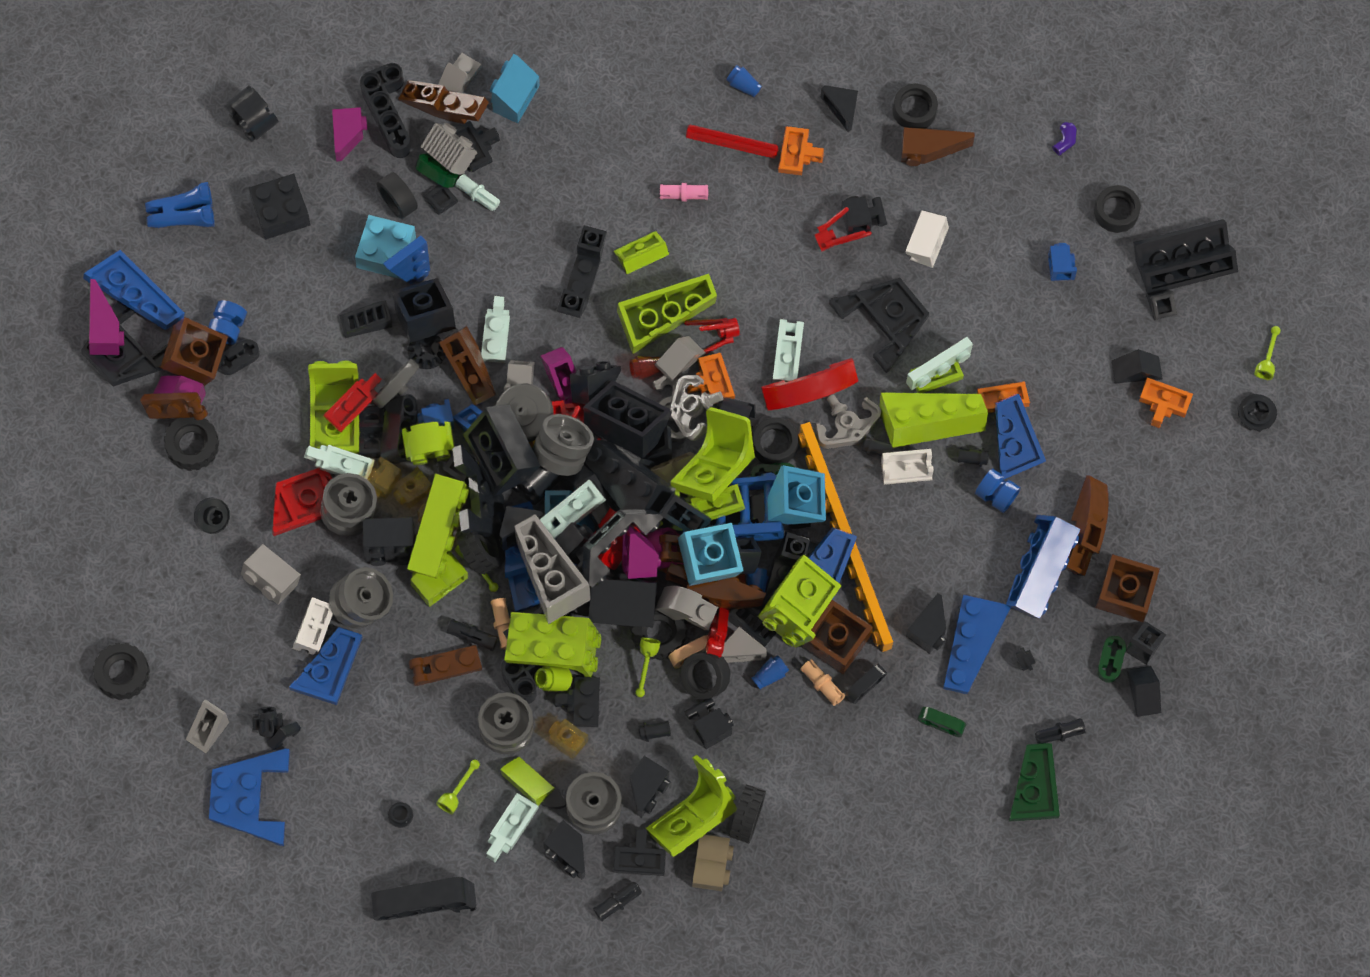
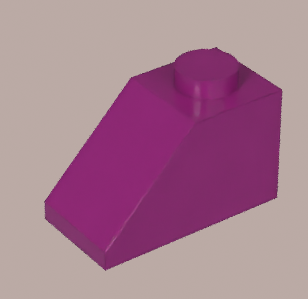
M361 107L332 109L336 162L342 161L363 139V130H367V118L362 116Z
M563 347L541 355L546 374L559 400H564L565 404L573 403L570 374L575 373L576 370L571 356Z
M179 375L161 376L153 394L197 392L202 403L206 392L202 383Z
M630 524L628 531L623 535L622 569L628 579L657 577V567L661 566L659 552H656L652 543Z

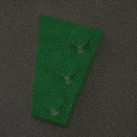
M1052 743L1029 744L1026 746L1009 822L1059 818Z

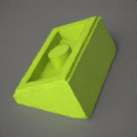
M657 231L614 251L626 274L669 255L666 242Z
M517 757L500 769L502 776L538 806L555 789L520 757Z

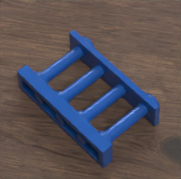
M764 473L758 477L735 478L729 486L738 484L745 510L740 511V522L738 525H733L735 538L754 537L755 541L784 539L782 522L768 521L767 497L777 477L774 473ZM764 489L765 520L763 523L753 524L750 522L749 490ZM726 516L717 518L714 526L726 524Z

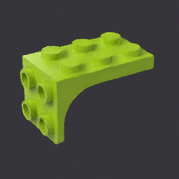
M317 361L314 364H309L310 446L320 449L321 445H331L359 454V415L342 433L337 431L323 417L356 381L360 380L357 364L351 361H340L328 364L325 361Z
M710 407L706 411L707 433L701 449L670 483L671 486L676 488L675 491L714 502L755 458L750 420L741 415Z
M802 555L758 617L763 621V625L766 628L776 631L782 636V640L787 645L795 648L814 639L816 635L811 629L842 585L807 556Z
M511 612L504 660L506 663L563 667L584 674L585 677H592L593 672H596L598 668V658L595 655L596 648H600L601 634L598 633V630L589 618L562 616L548 624L544 614Z
M698 755L692 757L698 769V782L694 791L689 797L646 827L648 834L672 857L684 851L685 848L703 837L719 823L725 821L726 818L737 810L733 801L736 797L730 788L725 786L724 782L727 780L719 769L714 770L712 764L706 758L702 760Z

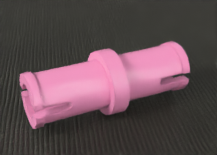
M682 183V185L660 184V200L681 199L682 202H687V199L708 200V185H687V183Z

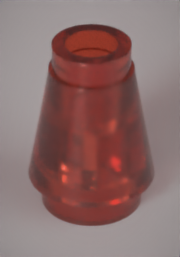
M635 356L634 359H630L629 368L632 378L641 380L660 373L661 371L655 364L661 357Z

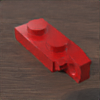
M374 373L367 382L362 378L356 381L323 417L337 431L342 433L378 394L374 389L382 382V379Z
M719 608L717 615L714 616L709 628L710 631L706 644V653L720 658L724 651L728 628L729 610L727 608Z

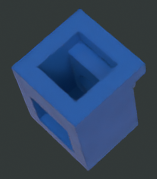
M1057 243L1054 246H1050L1048 260L1051 281L1075 280L1077 267H1075L1074 253H1070V246L1066 243Z
M449 399L444 400V405L430 404L426 408L421 409L422 413L417 414L418 423L438 422L439 426H445V421L450 422L451 430H453L454 421Z

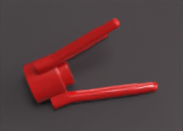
M845 207L825 224L817 227L819 233L814 234L822 252L836 245L870 236L872 232L860 231L836 238L833 229L828 231L827 228L849 211V208Z
M736 318L684 322L685 325H707L699 327V330H717L719 338H724L705 348V355L725 344L734 343L733 337L740 335Z

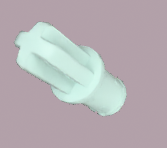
M465 174L458 178L455 186L468 194L472 201H478L490 211L496 210L500 200L486 191L484 185H478Z

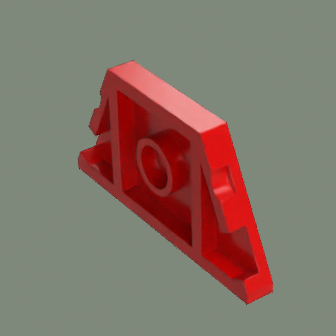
M317 468L276 483L273 536L322 519L320 509L324 488L333 479L330 473Z

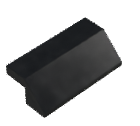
M1224 219L1133 242L1136 263L1147 295L1238 272L1236 250L1229 244L1227 222Z

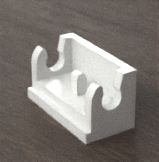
M921 211L906 249V254L911 256L910 260L933 268L949 228L947 217Z
M931 449L883 453L881 466L884 485L932 480Z
M311 598L292 649L298 651L305 649L311 655H314L316 651L319 652L333 614L329 603Z

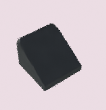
M1166 290L1146 295L1154 320L1177 315L1173 291Z

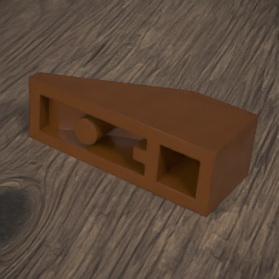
M904 127L901 162L909 166H919L920 164H926L972 147L975 132Z
M467 326L439 342L474 405L496 395L479 347Z

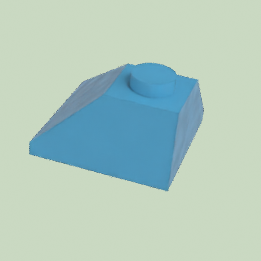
M781 466L767 497L768 521L782 522L783 524L826 521L825 473Z

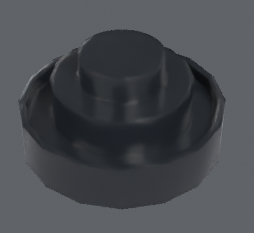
M214 497L205 498L200 501L194 511L196 526L201 531L209 534H217L223 531L230 520L228 505Z

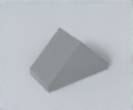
M689 336L678 338L656 362L655 366L672 382L692 366L698 358L704 356L706 352Z
M738 627L724 643L722 656L727 663L766 660L767 652L764 646Z
M204 700L186 740L207 753L229 723L226 713L209 701Z

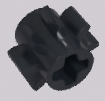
M274 707L259 708L258 714H253V730H259V735L262 737L274 736L278 729L282 728V713L277 714Z

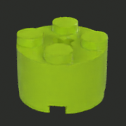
M444 421L445 426H439L438 422L410 426V432L406 428L402 429L406 460L413 462V465L427 464L428 459L437 458V461L449 460L454 448L450 422Z

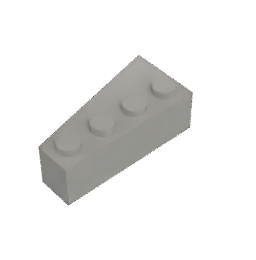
M536 514L514 526L517 546L548 624L591 600L589 583Z

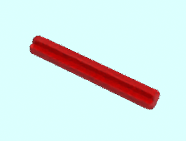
M689 125L687 128L686 137L689 139L773 159L776 158L778 153V145L695 125Z

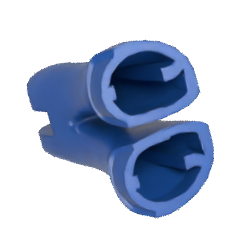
M208 182L201 183L192 190L179 195L146 202V212L152 214L147 217L148 227L163 228L176 225L215 227L212 196Z

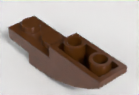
M408 80L398 98L399 101L432 116L465 124L467 120L479 122L489 103L482 96L451 92L443 85Z
M1086 475L1071 521L1076 523L1075 527L1079 528L1080 532L1078 534V543L1071 549L1068 556L1069 562L1065 568L1080 576L1086 575L1092 554H1099L1108 518L1107 484L1089 475Z
M671 563L665 579L701 594L702 599L719 608L742 609L759 607L763 605L766 593L762 592V589L758 586L743 584L736 577L689 586L683 564L675 565Z

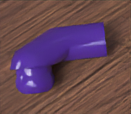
M1064 122L1060 126L1061 133L1063 134L1062 140L1052 146L1058 156L1076 143L1077 129L1073 123Z

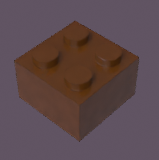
M184 317L173 327L160 368L178 376L181 375L205 386L215 379L228 336Z
M1112 554L1096 609L1144 622L1160 568Z
M831 600L811 629L816 636L812 641L803 644L802 647L844 674L871 637L873 626L834 600Z

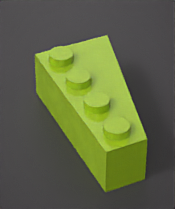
M709 274L618 303L617 313L632 354L715 304L717 294Z
M881 393L879 406L881 418L892 447L986 431L988 411L981 394Z
M435 474L407 568L409 571L439 579L440 574L444 575L448 563L445 558L447 552L451 551L455 539L453 534L455 528L460 523L459 512H461L469 492V487L465 482Z

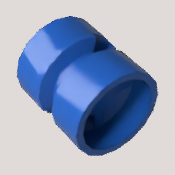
M225 300L218 301L213 313L215 318L210 320L208 328L228 336L226 344L234 345L240 333L238 327L243 325L247 311L236 303Z
M992 468L977 487L975 495L986 502L991 500L994 508L1005 513L1017 497L1021 487L1011 480L1004 481V476Z

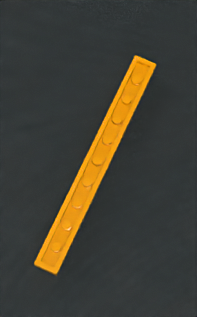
M810 422L801 424L798 443L801 448L805 447L807 456H805L807 467L809 470L813 469L815 472L825 473L826 513H830L832 518L830 527L852 534ZM855 542L848 559L849 565H846L849 578L855 579L857 584L855 593L858 601H863L866 609L863 610L864 618L868 624L871 623L873 626V642L875 646L880 645L882 652L892 649L893 640Z

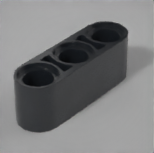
M412 394L392 398L386 404L380 454L383 462L387 465L408 461L406 460L402 429L406 428L410 432V426L417 423L418 402Z

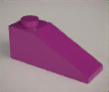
M90 279V355H119V346H124V331H119V321L97 281Z

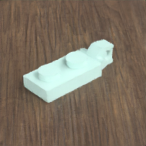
M494 296L493 309H487L485 316L481 355L483 360L487 362L505 363L510 316L509 310H504V297Z
M321 445L320 449L308 446L304 458L316 462L315 467L320 468V470L336 475L345 473L358 474L368 479V481L375 461L331 445Z
M518 793L515 795L490 833L488 843L491 844V847L486 853L488 859L496 862L502 851L508 854L510 849L512 850L537 812L538 805Z

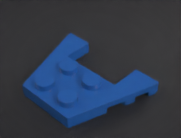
M282 749L212 769L209 820L273 842L276 845L284 846L285 822L259 821L262 772L289 773L290 749Z

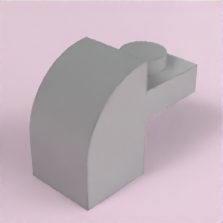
M510 360L504 391L517 384L528 383L533 385L535 362Z
M680 586L664 587L655 609L674 620L685 619L703 630H709L718 607L702 599V595Z

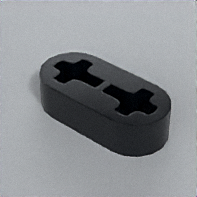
M246 339L224 351L218 366L219 372L224 375H232L255 362L260 354L258 344L251 339ZM245 347H248L249 349L254 348V349L252 350L253 354L250 355V356H249V354H247V353L244 354V353H245L244 348H245ZM223 360L232 361V367L223 366Z
M876 664L847 690L845 696L853 704H856L885 678L887 672L880 664Z

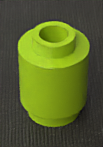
M544 666L536 671L535 683L537 687L544 691H567L572 683V674L568 668Z

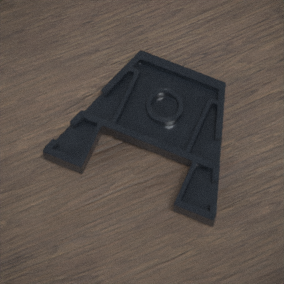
M901 278L873 285L871 288L863 291H853L849 295L840 298L837 296L829 300V305L841 319H844L862 306L890 339L891 342L873 354V358L886 373L890 371L929 317L928 310Z
M117 300L112 310L119 321V331H124V346H119V355H90L89 339L81 349V354L114 387L163 370L160 366L168 344L150 356L120 325L136 312Z
M462 445L453 448L454 467L469 479L472 512L468 509L459 512L461 532H471L472 535L483 534V537L500 539L499 534L504 519L503 494L493 495L476 461Z

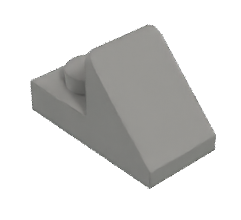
M461 53L454 64L448 63L438 85L445 86L451 92L463 93L482 68V65Z

